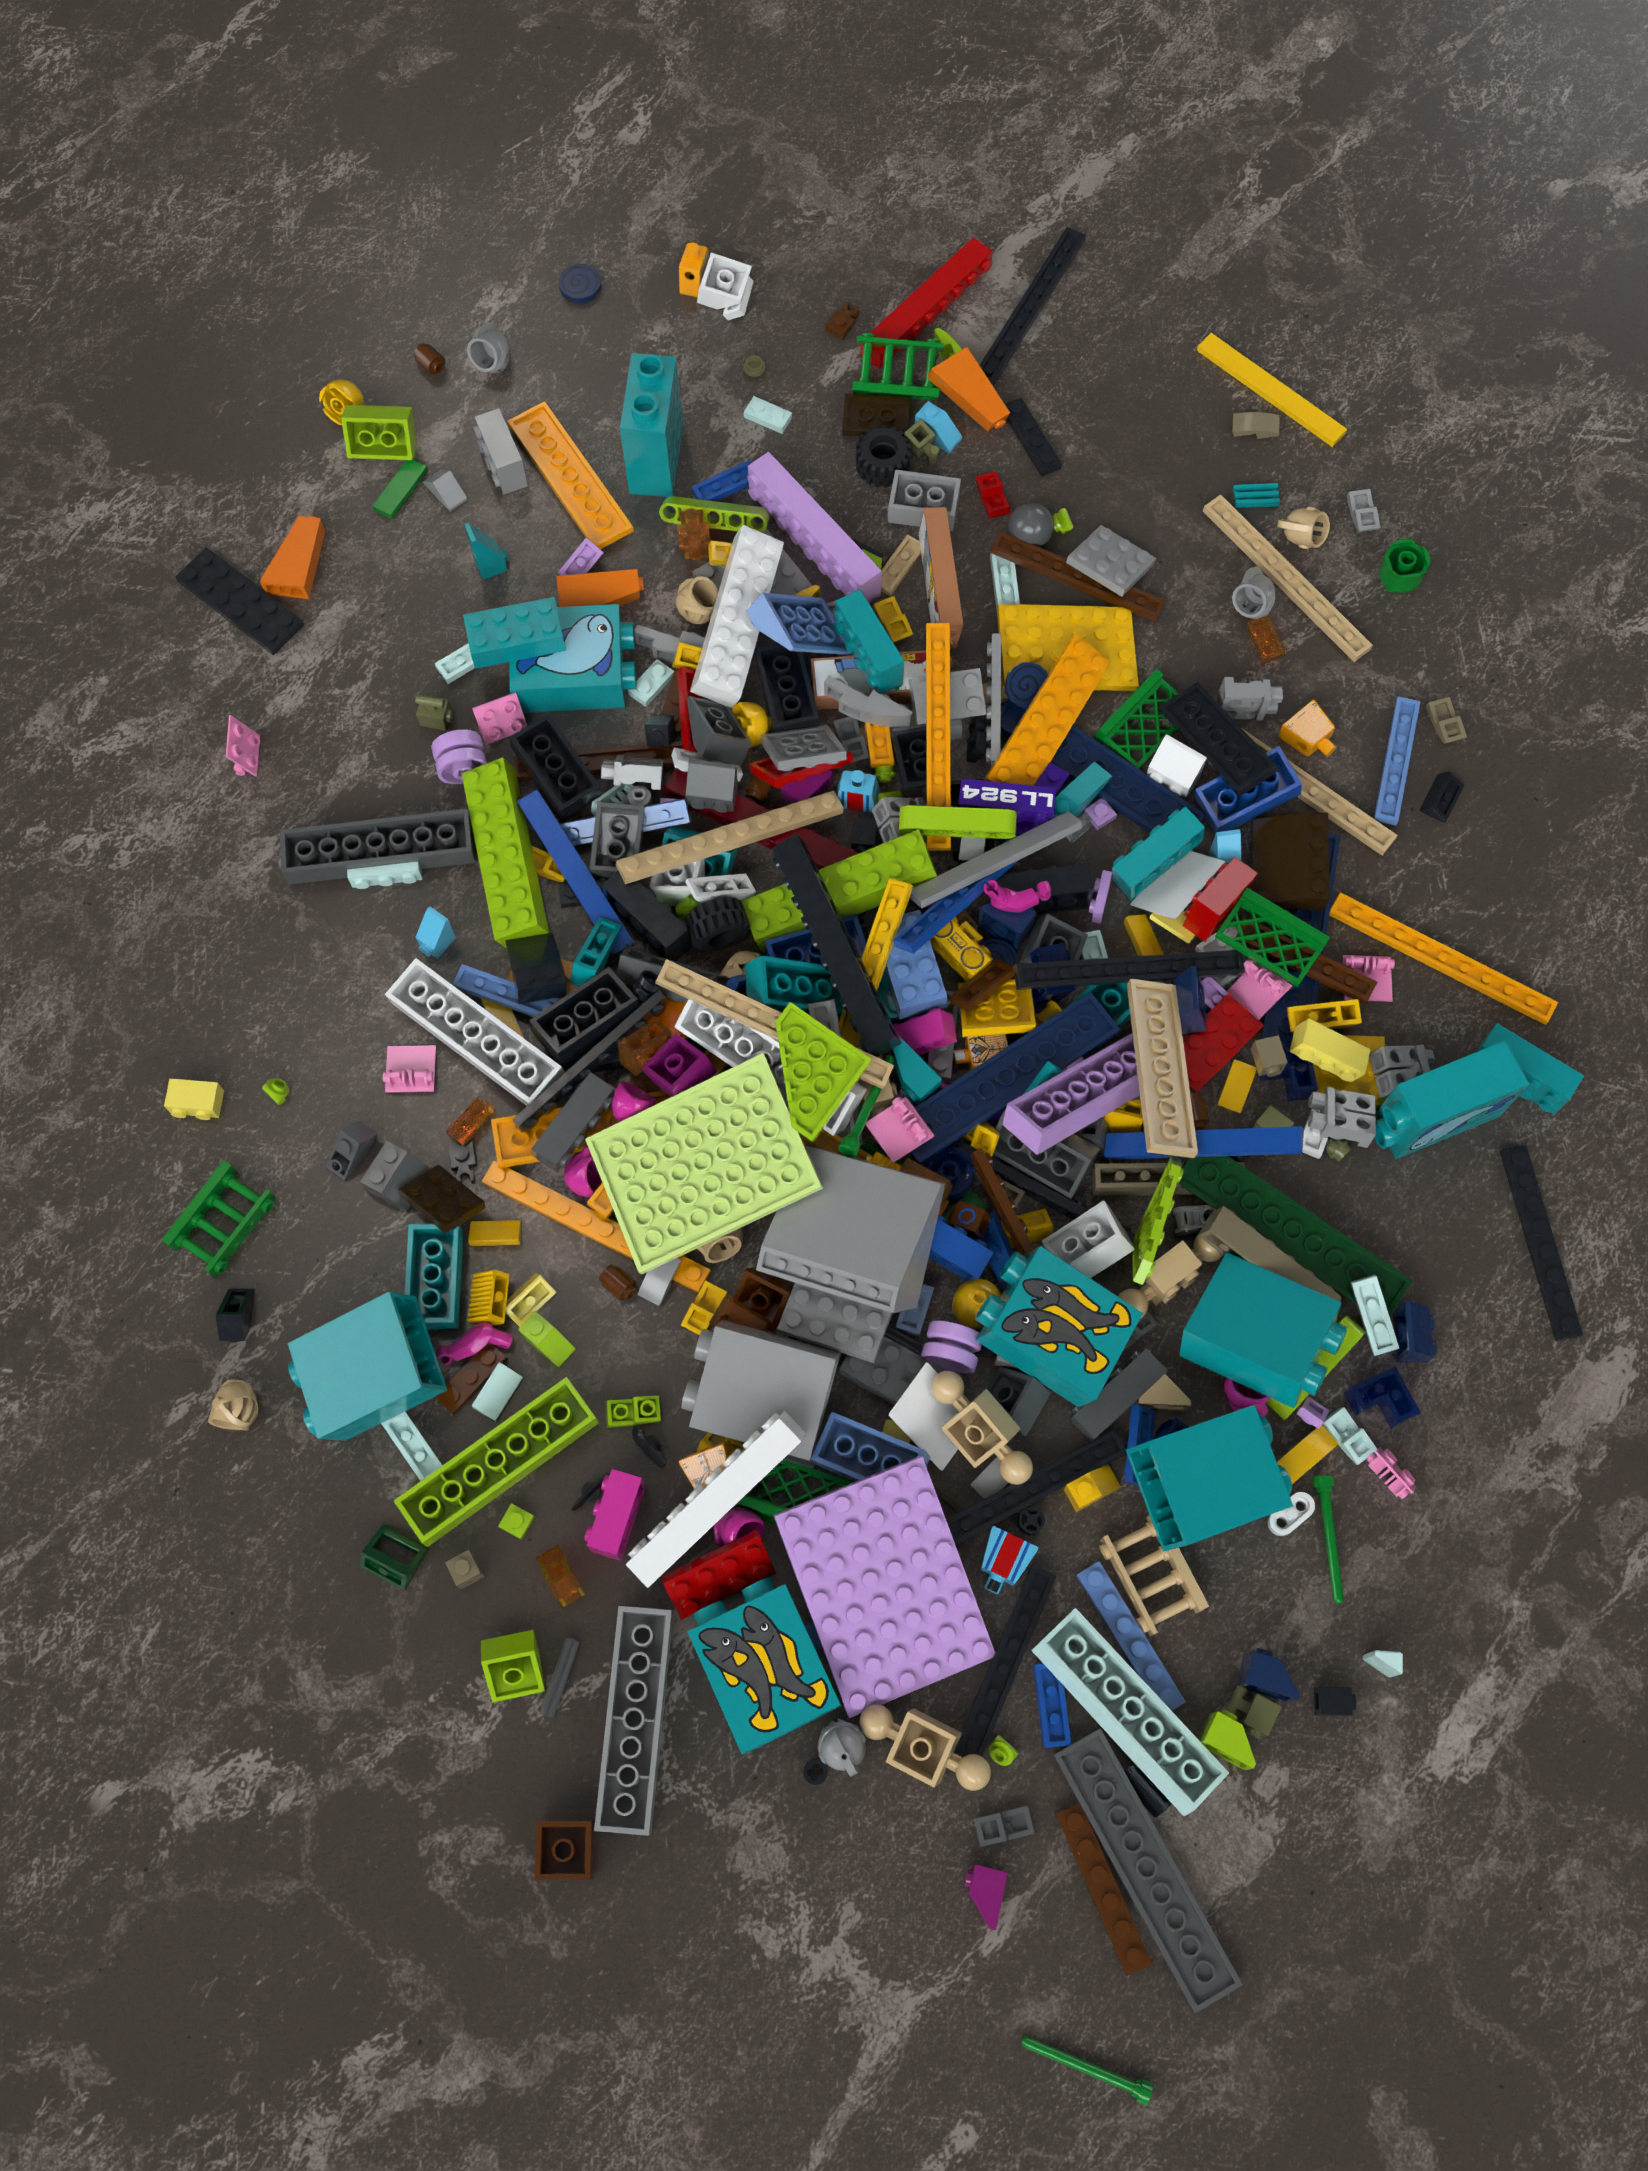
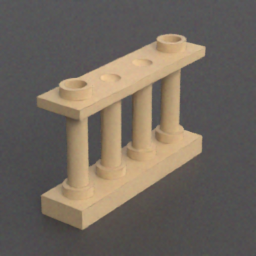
M1150 1515L1146 1517L1148 1522L1145 1527L1114 1542H1111L1109 1536L1106 1535L1100 1540L1102 1545L1099 1547L1106 1560L1110 1559L1139 1615V1618H1137L1139 1627L1143 1633L1147 1632L1149 1637L1158 1633L1154 1625L1188 1608L1190 1610L1194 1609L1195 1613H1198L1208 1608L1209 1605L1179 1548L1163 1552L1160 1545L1157 1551L1124 1567L1117 1554L1118 1551L1149 1536H1156L1159 1542ZM1161 1560L1169 1561L1173 1569L1170 1571V1575L1136 1591L1129 1576ZM1174 1584H1181L1185 1592L1183 1599L1151 1615L1148 1614L1142 1600Z

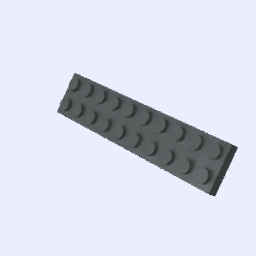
M1098 1729L1054 1754V1759L1084 1810L1095 1834L1193 2013L1196 2014L1243 1985L1102 1730Z

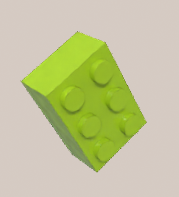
M346 405L341 420L347 458L413 460L417 449L412 407Z

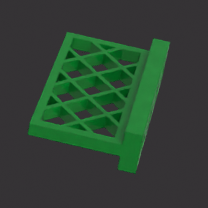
M1158 669L1124 702L1093 737L1099 743L1104 742L1118 756L1138 769L1159 748L1166 734L1170 736L1176 730L1171 723L1169 730H1159V719L1166 718L1163 715H1158L1157 704H1164L1179 693L1162 679L1164 674ZM1161 687L1167 692L1168 699H1157L1156 690ZM1153 704L1154 715L1142 714V705ZM1129 719H1138L1139 730H1128L1127 721ZM1143 719H1154L1155 730H1144ZM1114 735H1124L1125 745H1117L1111 738ZM1128 735H1140V745H1129ZM1144 735H1155L1156 744L1145 745ZM1130 750H1141L1142 759L1138 763L1130 757Z
M1246 888L1240 900L1215 935V938L1296 987L1300 985L1330 939L1326 934L1249 888ZM1240 908H1243L1250 912L1251 919L1239 921L1237 912ZM1266 922L1270 924L1272 931L1260 933L1257 923ZM1253 924L1255 934L1243 936L1241 926ZM1237 927L1239 937L1230 938L1223 933L1226 928ZM1286 934L1290 936L1293 944L1281 946L1278 935ZM1273 936L1276 947L1264 949L1262 938ZM1257 939L1260 950L1251 951L1246 947L1245 941ZM1308 947L1315 951L1312 957L1302 958L1299 948ZM1294 949L1297 959L1285 961L1283 951ZM1278 952L1280 962L1271 963L1267 960L1266 953ZM1299 964L1301 971L1299 977L1296 978L1289 974L1287 966Z
M782 1460L778 1463V1465H781L780 1467L776 1465L773 1468L774 1470H771L763 1478L766 1479L776 1474L781 1486L769 1491L762 1479L760 1483L765 1493L758 1497L746 1494L736 1503V1507L750 1510L763 1521L777 1525L773 1515L789 1509L788 1507L790 1506L794 1507L797 1503L807 1498L812 1500V1496L825 1491L827 1494L830 1492L829 1488L839 1485L844 1487L853 1482L813 1468ZM787 1468L795 1470L798 1478L785 1484L780 1472ZM810 1477L819 1478L822 1487L810 1492L804 1480ZM801 1482L806 1494L793 1500L788 1488ZM784 1490L790 1502L778 1505L774 1502L771 1495Z

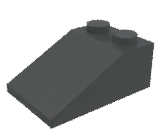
M688 696L687 705L693 745L699 756L706 761L715 760L725 764L742 765L752 741L731 708L714 701Z
M597 802L590 861V872L593 878L605 877V879H609L618 871L616 867L617 860L642 853L644 806Z

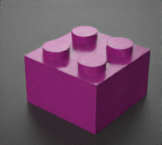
M676 1033L642 1067L653 1084L670 1097L712 1078L717 1072L704 1053Z

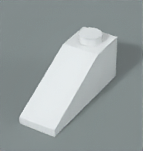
M747 874L687 878L685 881L694 899L702 903L723 897L738 898V900L743 901L753 897L756 893Z

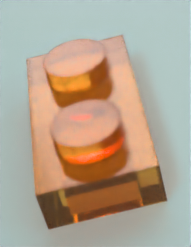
M1269 615L1248 621L1246 628L1262 663L1284 658L1285 650Z
M478 1096L445 1132L450 1138L463 1146L489 1120L496 1109Z

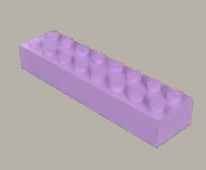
M767 452L748 465L747 479L749 481L748 492L750 497L754 501H758L762 508L768 511L769 516L771 515L776 520L778 527L789 534L792 542L803 549L806 557L817 564L820 572L831 579L832 584L837 590H841L846 596L860 589L869 604L881 596L882 571L770 452Z
M1133 1033L1007 1103L1003 1126L1038 1155L1139 1096L1140 1090Z

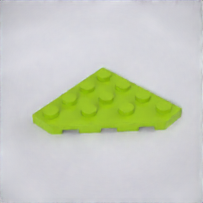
M790 1002L775 1023L791 1126L808 1140L814 1142L869 1067L872 1059Z
M1172 1155L1132 1240L1135 1248L1132 1251L1133 1281L1143 1285L1146 1277L1150 1278L1155 1269V1263H1153L1155 1254L1165 1235L1163 1228L1167 1214H1170L1174 1205L1172 1198L1176 1184L1180 1182L1184 1169L1181 1167V1159Z

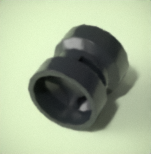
M644 970L638 977L639 982L635 983L630 989L638 999V1002L643 1004L655 992L660 990L661 986L655 984L658 975Z

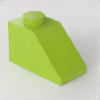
M536 1311L518 1329L526 1341L558 1368L576 1350L555 1327Z

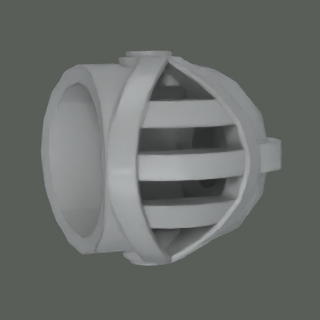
M488 322L480 326L467 346L470 361L480 371L490 374L501 373L508 365L510 345L507 338L492 323Z
M1259 566L1249 568L1244 575L1242 583L1233 591L1232 601L1235 609L1241 615L1257 620L1264 618L1270 613L1275 603V586L1271 579L1263 574Z
M837 1719L838 1722L835 1723L833 1720H829L827 1722L828 1726L826 1728L823 1726L818 1740L817 1749L822 1763L835 1770L847 1771L849 1776L852 1777L859 1773L858 1765L862 1763L865 1757L866 1738L857 1725L842 1719Z

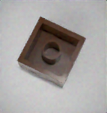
M536 1821L535 1880L594 1879L595 1821Z

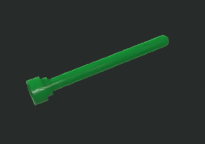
M889 1054L885 1057L884 1061L893 1064L895 1057ZM872 1085L851 1133L842 1138L838 1149L844 1155L849 1157L857 1156L861 1147L859 1137L881 1092V1088Z
M1333 1476L1312 1477L1313 1488L1316 1489L1317 1494H1320L1332 1597L1334 1603L1341 1604L1344 1598L1330 1497L1332 1487H1335Z
M1029 2036L1022 2038L1021 2044L1024 2048L1131 2092V2096L1136 2098V2102L1148 2105L1153 2091V2082L1144 2078L1133 2081Z

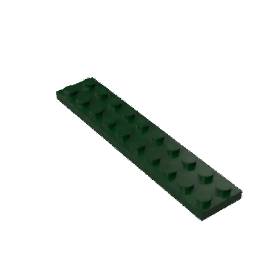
M1229 1156L1188 1157L1183 1164L1182 1169H1184L1180 1182L1177 1184L1216 1210L1224 1206L1234 1211L1237 1217L1245 1223L1252 1225L1263 1237L1273 1241L1277 1248L1285 1254L1292 1256L1299 1265L1313 1272L1316 1278L1331 1286L1335 1291L1356 1305L1357 1302L1350 1283L1352 1281L1376 1275L1389 1316L1410 1286L1411 1279Z

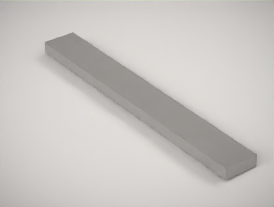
M1066 812L914 887L910 899L921 908H924L1082 829V821L1070 812Z

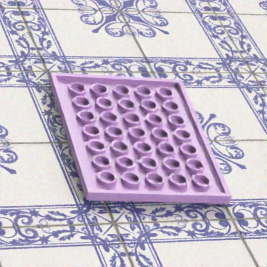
M922 1456L773 1515L849 1718L861 1714L870 1705L885 1704L993 1658L995 1654L994 1648Z

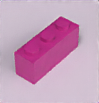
M940 1008L931 1009L928 1011V1014L923 1016L910 1017L907 1019V1022L893 1024L897 1034L918 1055L957 1042L953 1016ZM890 1050L882 1054L883 1059L891 1054Z

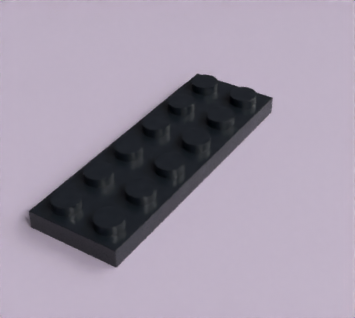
M207 547L175 576L177 582L272 655L277 653L304 626L302 619Z
M1198 682L1159 706L1163 716L1198 753L1207 757L1206 762L1238 797L1278 772L1277 765Z

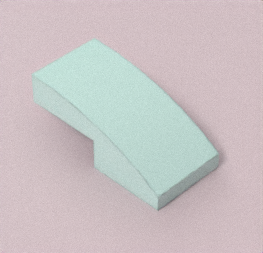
M1344 1407L1338 1408L1326 1417L1323 1426L1356 1465H1359L1377 1451L1376 1446L1364 1429L1358 1428Z

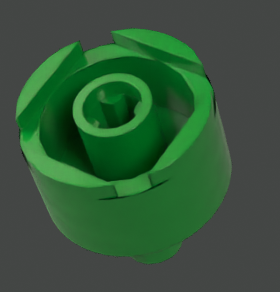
M1401 539L1393 542L1387 549L1379 566V577L1388 592L1406 593L1419 588L1430 564L1429 552L1423 545L1420 547L1415 544L1416 541Z

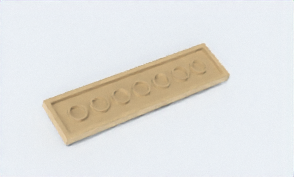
M1130 979L1127 983L1147 1152L1195 1158L1198 1154L1176 985Z

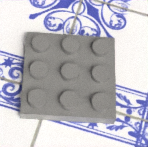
M1100 525L1068 556L1066 563L1123 597L1154 566L1157 558L1135 546L1129 540L1115 534L1109 528Z
M828 725L761 735V744L778 770L791 771L797 767L812 768L817 764H837L839 761L847 760L846 750Z

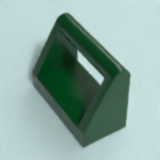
M383 1524L361 1552L359 1567L405 1591L429 1548ZM383 1537H386L417 1555L406 1566L376 1549Z

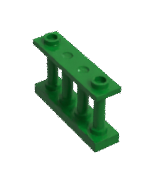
M863 333L862 336H857V345H863L861 377L858 378V381H853V394L910 397V399L939 401L940 388H935L936 386L927 376L931 368L936 365L937 352H944V343H940V340L927 339V342L875 338V335L870 333ZM872 346L885 347L882 380L879 383H871V379H869ZM894 348L906 349L904 381L901 382V385H894L891 381ZM915 350L928 351L926 378L923 387L914 386V383H912Z
M224 1160L161 1240L175 1252L179 1247H184L208 1263L204 1270L214 1278L225 1271L229 1259L262 1216L271 1211L276 1197L268 1189L260 1195L237 1180L236 1174L238 1172ZM226 1187L233 1188L255 1203L247 1215H244L220 1198L221 1193ZM211 1207H216L240 1223L231 1235L205 1219V1214ZM199 1226L224 1243L215 1256L189 1239V1235L195 1227Z

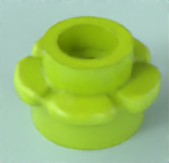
M891 765L879 766L875 768L874 776H876L879 783H887L892 781V777L896 776V772H894Z

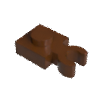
M847 301L843 305V312L836 310L826 323L825 331L844 340L855 325V319L859 316V307L857 306L854 310L850 311V302Z

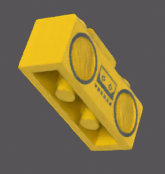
M956 916L930 939L932 948L966 982L989 965L993 959L990 951L985 946L978 944L983 937L967 921L959 926Z

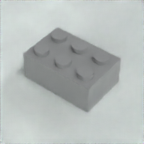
M498 408L475 416L477 426L473 427L478 439L477 444L480 452L485 456L484 460L488 470L492 472L491 476L495 487H500L503 495L527 487L522 459L500 409Z
M895 470L888 506V522L920 527L924 508L946 507L949 529L953 531L961 479Z
M980 668L950 672V720L986 715ZM926 676L910 678L908 680L915 725L926 724Z

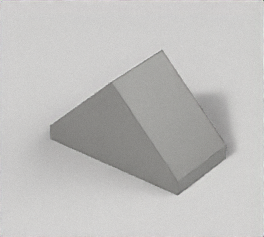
M440 469L423 481L424 485L450 512L468 500L450 470Z

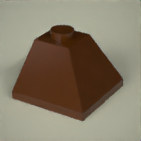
M746 1268L730 1310L774 1332L781 1320L795 1282L757 1271L756 1268Z

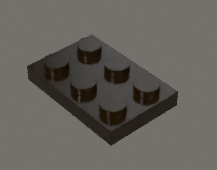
M845 394L842 435L861 436L865 435L866 430L872 431L873 427L876 426L882 428V425L887 426L889 429L894 427L897 432L902 431L905 433L908 430L910 397Z
M439 1164L399 1188L400 1196L445 1234L485 1209V1202Z

